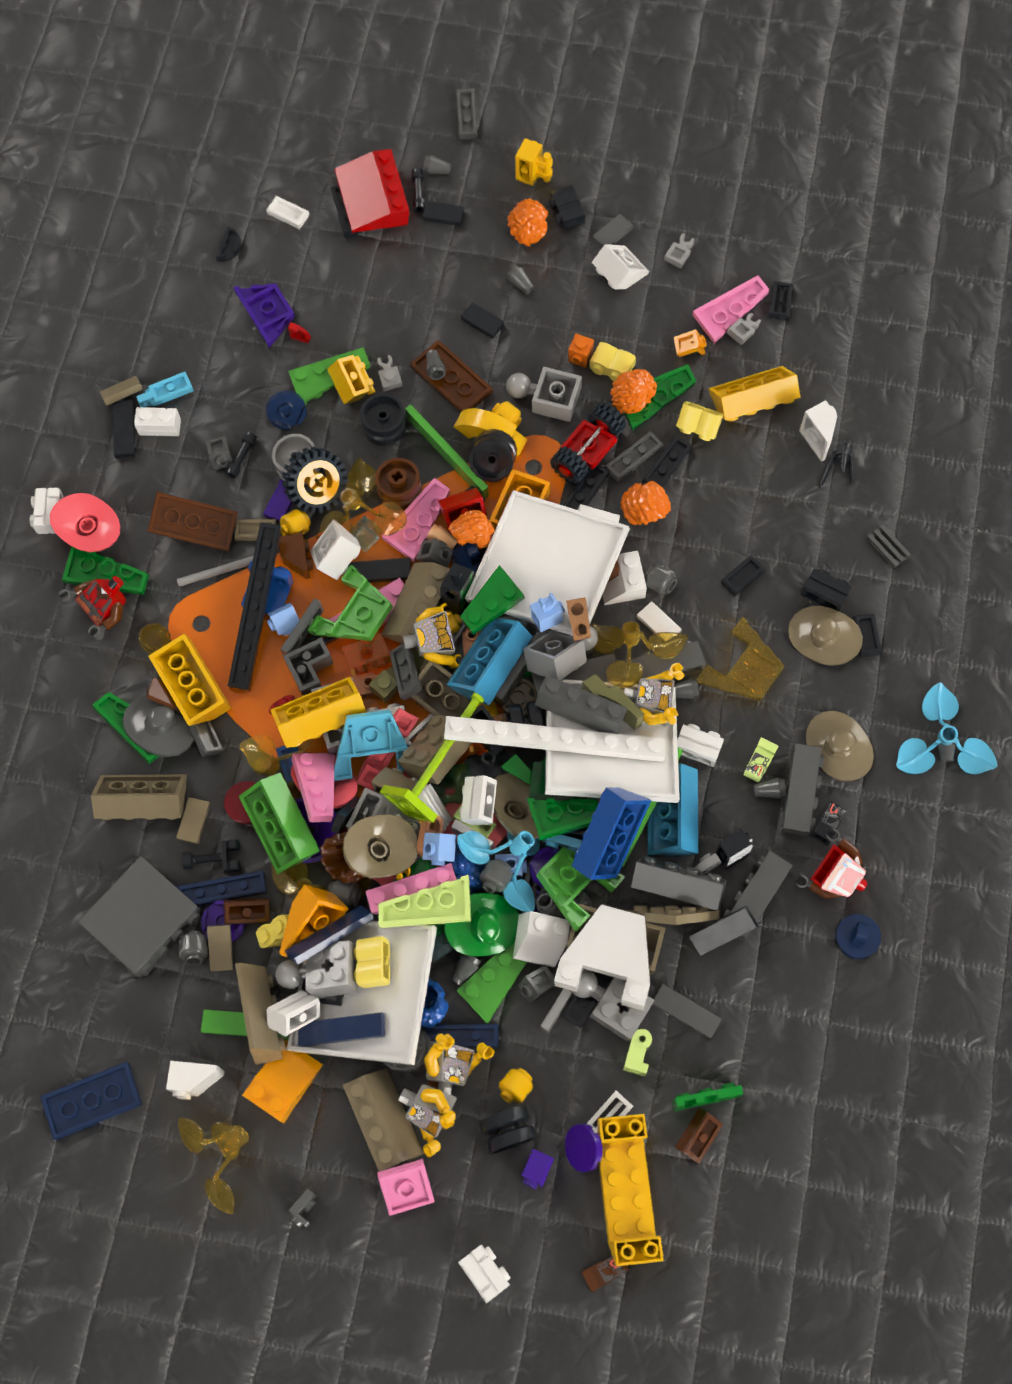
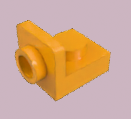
M696 329L674 337L676 354L679 357L697 351L701 355L705 354L704 347L707 346L705 337L700 335Z

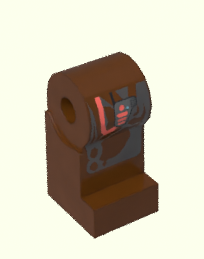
M612 1256L581 1273L590 1291L593 1292L627 1272L629 1268L627 1265L616 1266Z

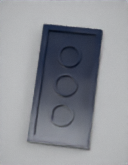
M128 1061L40 1096L52 1138L55 1141L143 1105Z

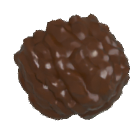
M342 832L338 835L334 834L330 838H326L323 845L320 846V854L323 856L320 860L322 865L326 866L325 871L332 876L331 878L344 883H356L365 878L354 872L345 860L343 842L347 832Z

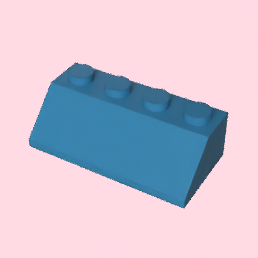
M503 618L495 619L482 629L446 685L472 700V694L477 693L484 698L482 704L489 706L512 668L516 665L524 651L523 649L528 646L533 636L519 621Z
M681 763L678 764L680 799L678 803H656L648 819V856L685 857L698 854V769Z

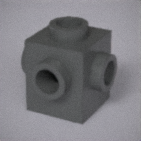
M441 540L422 541L416 559L420 562H434L448 568L453 550L447 547V544Z

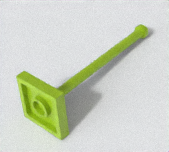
M473 693L471 696L472 700L460 717L470 718L478 705L483 703L484 698L477 693ZM445 739L412 791L384 785L380 793L406 817L433 823L438 815L418 797L455 740Z

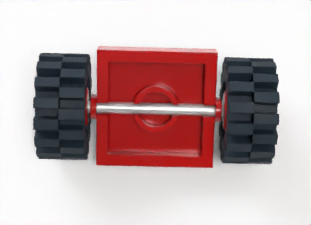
M604 402L598 403L588 415L587 419L589 421L583 420L551 458L550 464L555 469L554 471L559 473L561 478L564 477L565 481L569 480L571 484L579 483L588 473V468L594 469L617 442L618 435L626 427V421L623 420V416L619 415L620 412H616L613 406L610 407L607 403L606 405Z

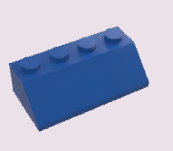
M606 787L605 791L601 794L598 807L592 815L590 825L583 835V841L579 850L575 853L572 867L590 880L617 878L652 800L619 787Z

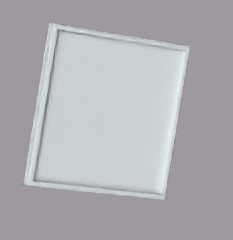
M513 490L465 599L471 602L500 565L525 596V599L504 614L535 624L531 617L530 605L537 602L539 598L542 597L544 599L549 596V593H552L557 601H561L565 612L563 613V622L549 629L573 636L566 600L586 597L589 624L591 623L630 530L629 526Z
M560 680L580 689L583 682L579 680ZM604 682L609 688L617 685L623 692L624 688L637 690L638 686L637 684ZM675 687L673 690L671 707L676 708ZM546 710V726L596 731ZM677 719L674 725H670L667 722L666 726L660 724L650 726L642 721L641 727L633 730L623 721L618 734L665 739V758L663 762L546 750L545 794L600 798L606 787H619L649 798L652 801L678 803L680 798Z
M370 921L337 941L349 940L356 945V941L359 939L379 936L388 939L390 945V984L370 988L359 986V993L344 995L342 1006L320 1004V1017L316 1020L382 1012L385 1014V1037L300 1047L298 1046V1030L289 1034L286 1050L414 1065L437 927L434 925L380 928L379 921ZM302 983L300 986H298L297 992H299L302 989ZM336 996L323 997L322 999L336 1000Z

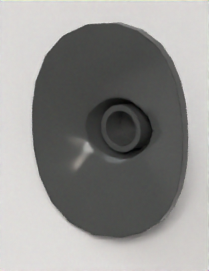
M147 695L131 702L125 710L123 717L125 733L132 742L151 754L162 757L178 756L187 751L194 743L195 739L181 712L147 698Z

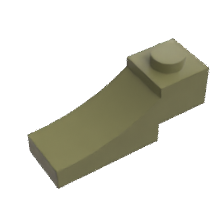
M413 649L412 652L418 671L426 659L424 656H419L418 650ZM393 666L383 670L369 683L370 690L385 704L398 692Z
M596 674L582 682L581 689L627 707L628 709L623 721L633 730L641 727L644 713L617 685L609 688Z

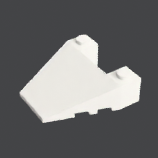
M600 905L560 958L554 979L555 986L577 992L583 969L626 980L621 1005L644 1011L650 989L645 916Z

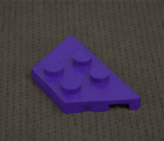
M275 283L263 286L251 285V288L233 287L235 294L267 346L271 347L295 317L293 310Z

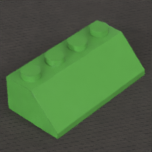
M281 773L258 781L239 796L277 874L296 866L320 852L317 842L313 838Z

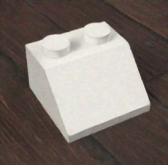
M605 244L592 261L596 271L608 280V284L614 289H627L649 273L632 252L622 245Z
M827 401L805 411L799 430L821 462L826 458L837 419L836 410Z
M333 519L310 550V553L318 570L338 580L341 575L345 574L352 559L359 555L361 547L358 540Z
M638 551L619 554L617 558L619 576L606 584L602 594L604 605L643 599L646 596L647 587Z
M533 911L519 914L513 959L555 967L568 943L570 924L567 919Z
M170 1061L166 1090L172 1092V1096L178 1099L191 1100V1096L198 1097L222 1078L225 1071L217 1065Z

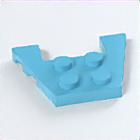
M390 710L346 715L334 766V781L353 779L352 757L395 752L397 769L405 772L398 760L408 746Z

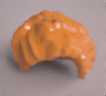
M530 198L517 203L516 207L510 211V215L507 217V225L511 228V235L515 236V240H518L519 244H525V246L537 243L547 232V222L545 219L548 212L542 204Z
M634 369L618 375L616 381L612 383L613 388L610 392V395L613 396L611 399L613 402L612 406L620 413L632 414L633 412H640L646 407V404L651 403V398L656 393L657 384L653 376L643 369Z
M649 481L643 485L641 483L633 484L628 491L623 493L620 501V509L623 510L624 518L632 525H641L642 523L647 525L648 522H656L658 519L665 518L671 511L668 495L665 493L664 488L654 481Z
M479 510L466 511L454 520L448 528L452 536L457 539L458 544L463 546L466 543L476 544L478 548L488 547L495 532L491 521Z

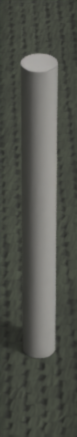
M253 556L178 578L177 583L181 587L249 566L250 562L253 561Z

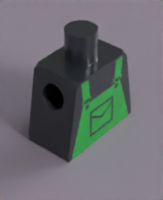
M456 563L452 565L440 587V606L444 603L447 604L443 609L458 615L460 614L467 602L465 597L475 576L473 570Z

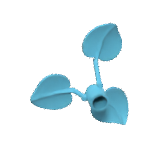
M939 682L928 691L922 703V712L926 719L930 721L939 720V723L943 726L938 733V740L927 748L926 743L921 739H908L899 749L896 766L899 770L910 774H920L928 771L935 763V757L930 751L940 743L943 745L956 744L957 748L962 751L957 757L958 765L968 774H980L995 769L997 761L990 747L980 739L969 738L965 741L963 747L960 745L959 739H957V729L943 721L951 720L956 716L959 704L954 694Z
M468 831L459 834L457 842L461 852L469 861L475 864H487L490 860L489 854H495L507 847H510L513 855L520 856L511 879L512 881L509 882L503 891V895L511 906L524 912L534 911L535 898L532 888L525 880H517L516 877L524 858L527 855H535L539 851V838L534 839L527 831H521L514 837L507 831L509 841L493 850H489L490 844L481 833Z

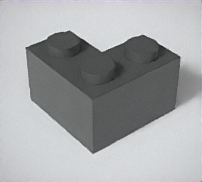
M322 637L283 655L302 696L312 693L311 689L322 687L316 672L333 664L331 655Z

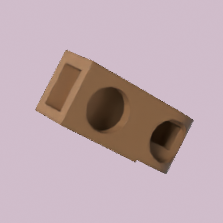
M586 597L566 600L574 641L591 638Z

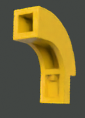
M472 408L463 410L454 425V428L468 439L476 437L486 430H502L515 441L517 447L516 456L520 455L527 441L523 435L515 430L517 427L515 424L500 415L482 409Z

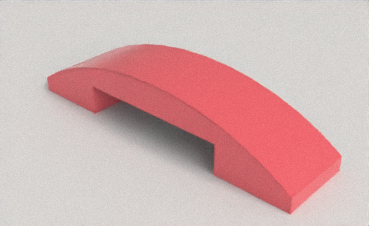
M401 708L393 714L403 738L405 736L408 737L418 717ZM395 752L367 755L357 776V783L373 791L372 780L388 766Z

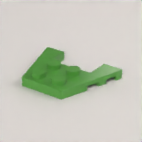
M350 565L341 581L343 584L356 589V592L336 622L317 615L308 628V632L311 635L371 641L392 610L391 602L373 587L353 565Z
M562 847L538 872L536 877L569 924L577 932L590 915L573 900L592 880L572 867L576 852ZM618 874L617 878L596 880L612 893L625 877Z

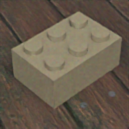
M436 714L431 718L429 724L416 736L415 741L403 752V755L398 760L410 778L420 779L445 741L446 716ZM455 740L428 783L438 785L472 742Z

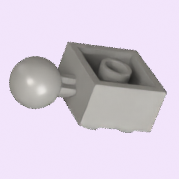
M543 367L538 384L531 383L529 377L523 373H514L507 379L506 390L513 398L520 399L528 394L533 395L532 413L571 422L582 389V376Z
M590 626L591 638L574 641L571 635L556 630L549 631L523 649L527 671L544 677L548 675L558 680L564 679L587 662L585 651L595 647L598 641L596 630Z
M349 940L335 942L308 958L305 966L297 965L292 960L283 961L276 969V980L283 988L294 989L300 986L303 980L306 979L305 990L317 998L359 993V985L355 982L353 975L357 964L353 954L356 945Z
M583 969L578 991L571 992L580 998L591 996L598 1002L589 1017L625 1041L631 1040L654 1000L647 996L644 1011L625 1006L626 1011L619 1013L617 1004L621 1005L626 981L613 977L607 988L604 989L598 985L597 977L592 971Z

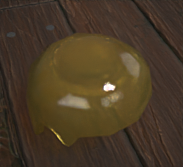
M158 623L148 624L140 630L138 636L139 645L145 652L152 654L170 643V632Z

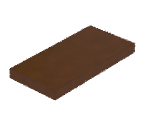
M439 340L434 342L410 363V368L460 413L463 410L475 408L493 392V388ZM430 350L438 352L440 359L446 367L445 376L440 380H432L427 375L426 353Z
M156 492L147 532L229 552L238 512Z

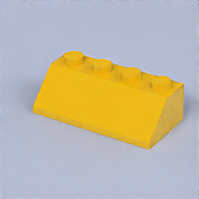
M784 366L708 388L716 410L724 414L723 419L725 421L737 420L742 415H754L758 410H770L775 408V405L781 403L790 404L794 402V399L801 398L797 375Z
M187 635L179 636L148 656L189 726L214 720L232 709L194 643Z
M351 677L270 710L286 748L297 747L303 741L318 738L327 731L341 728L345 723L346 715L367 713L359 691Z

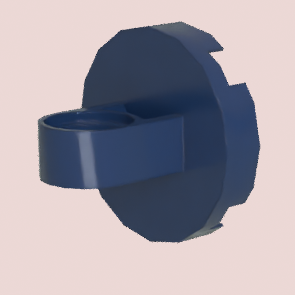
M284 390L277 392L270 397L266 404L268 419L273 426L279 429H291V426L300 425L306 417L307 410L304 400L293 391Z
M457 543L453 549L452 563L473 570L475 575L487 547L478 548L476 544L471 543L461 546V544Z
M853 914L847 916L839 923L835 933V940L844 955L852 959L861 960L877 951L881 943V932L872 918L862 914Z

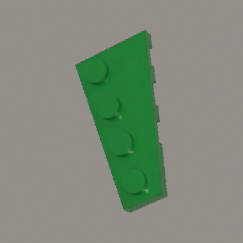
M688 364L654 378L657 389L655 395L651 398V403L646 404V407L638 413H624L631 430L638 427L696 384V379Z
M110 692L106 693L92 704L93 709L150 765L160 756L151 754L137 746L128 738L124 731L123 717L125 710L130 704Z

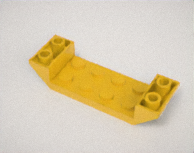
M645 1114L598 1118L597 1133L602 1143V1158L598 1163L607 1238L615 1265L624 1266L664 1261L661 1237L656 1236L644 1148V1139L648 1138Z

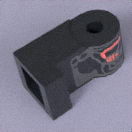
M831 801L810 837L828 846L831 841L827 839L826 834L833 839L836 831L832 828H838L847 809Z

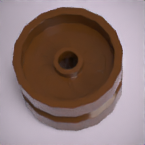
M392 458L378 467L375 474V484L381 503L395 511L406 510L422 492L420 474L416 465L404 458Z

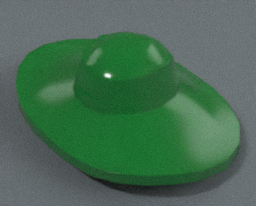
M494 893L470 894L471 921L443 923L446 939L456 951L468 956H488L500 953L514 944L519 913L501 895Z

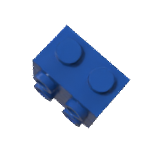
M252 561L248 567L249 572L251 571ZM274 567L265 611L266 615L284 606L294 581L291 572L284 567ZM246 592L241 602L242 607L244 606Z

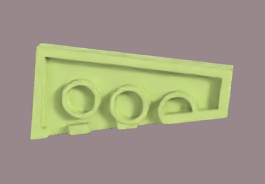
M465 875L460 877V879L451 882L447 881L433 888H425L408 896L403 895L379 903V927L389 928L470 922L469 876Z

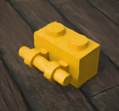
M524 139L515 155L516 180L531 186L534 185L537 177L543 178L544 182L551 180L553 175L551 168L553 159L549 152L544 153L542 157V144Z
M354 355L338 359L327 369L344 405L360 400L367 393L368 395L375 393L372 378L369 379L365 370V363L361 362L359 356L354 357Z

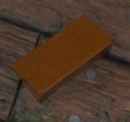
M152 678L146 690L147 698L180 712L163 681Z
M269 899L223 900L224 924L269 922Z
M698 1109L675 1148L699 1164L723 1124L707 1111Z

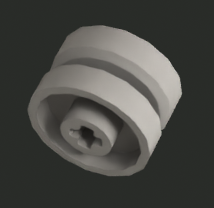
M302 434L284 436L273 447V463L279 477L283 481L285 479L282 478V473H287L284 467L286 464L288 466L291 464L289 459L291 457L295 459L297 457L295 453L298 451L303 453L302 449L304 448L311 450V447H315L314 443ZM320 467L314 468L315 470L320 472Z

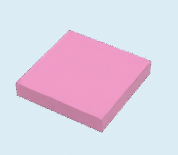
M423 1159L377 1172L389 1215L435 1202Z

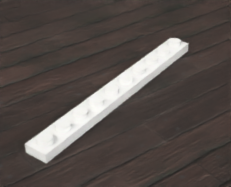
M446 716L444 739L658 762H663L665 758V739L453 716Z

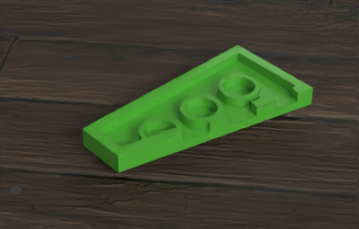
M364 347L290 370L289 375L295 392L303 398L305 405L311 399H317L322 396V393L330 388H336L327 370L336 360L354 355V357L359 356L361 362L365 363V370L369 369L370 363Z
M515 942L508 949L495 954L457 990V993L486 1024L490 1022L517 977L528 963L513 959Z

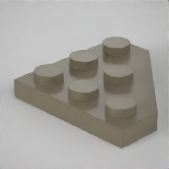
M636 905L633 906V910H625L645 916V922L671 925L719 919V910H711L697 905V909L696 907H682V909H679L677 905H666L665 909L663 907L647 909V906Z

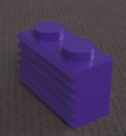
M535 1149L531 1150L529 1159H527L525 1168H523L524 1172L521 1173L524 1179L523 1184L535 1190L537 1186L542 1188L554 1158Z

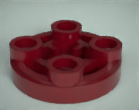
M242 781L236 783L225 795V811L236 823L253 825L239 796L256 784L255 782Z

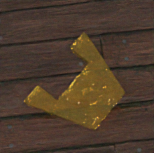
M742 617L731 634L748 644L747 649L727 676H724L707 664L697 678V683L761 701L785 666L769 646L763 643L759 638V634L749 626L748 621Z

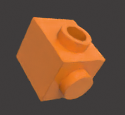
M575 334L568 349V362L586 368L593 354L594 340Z

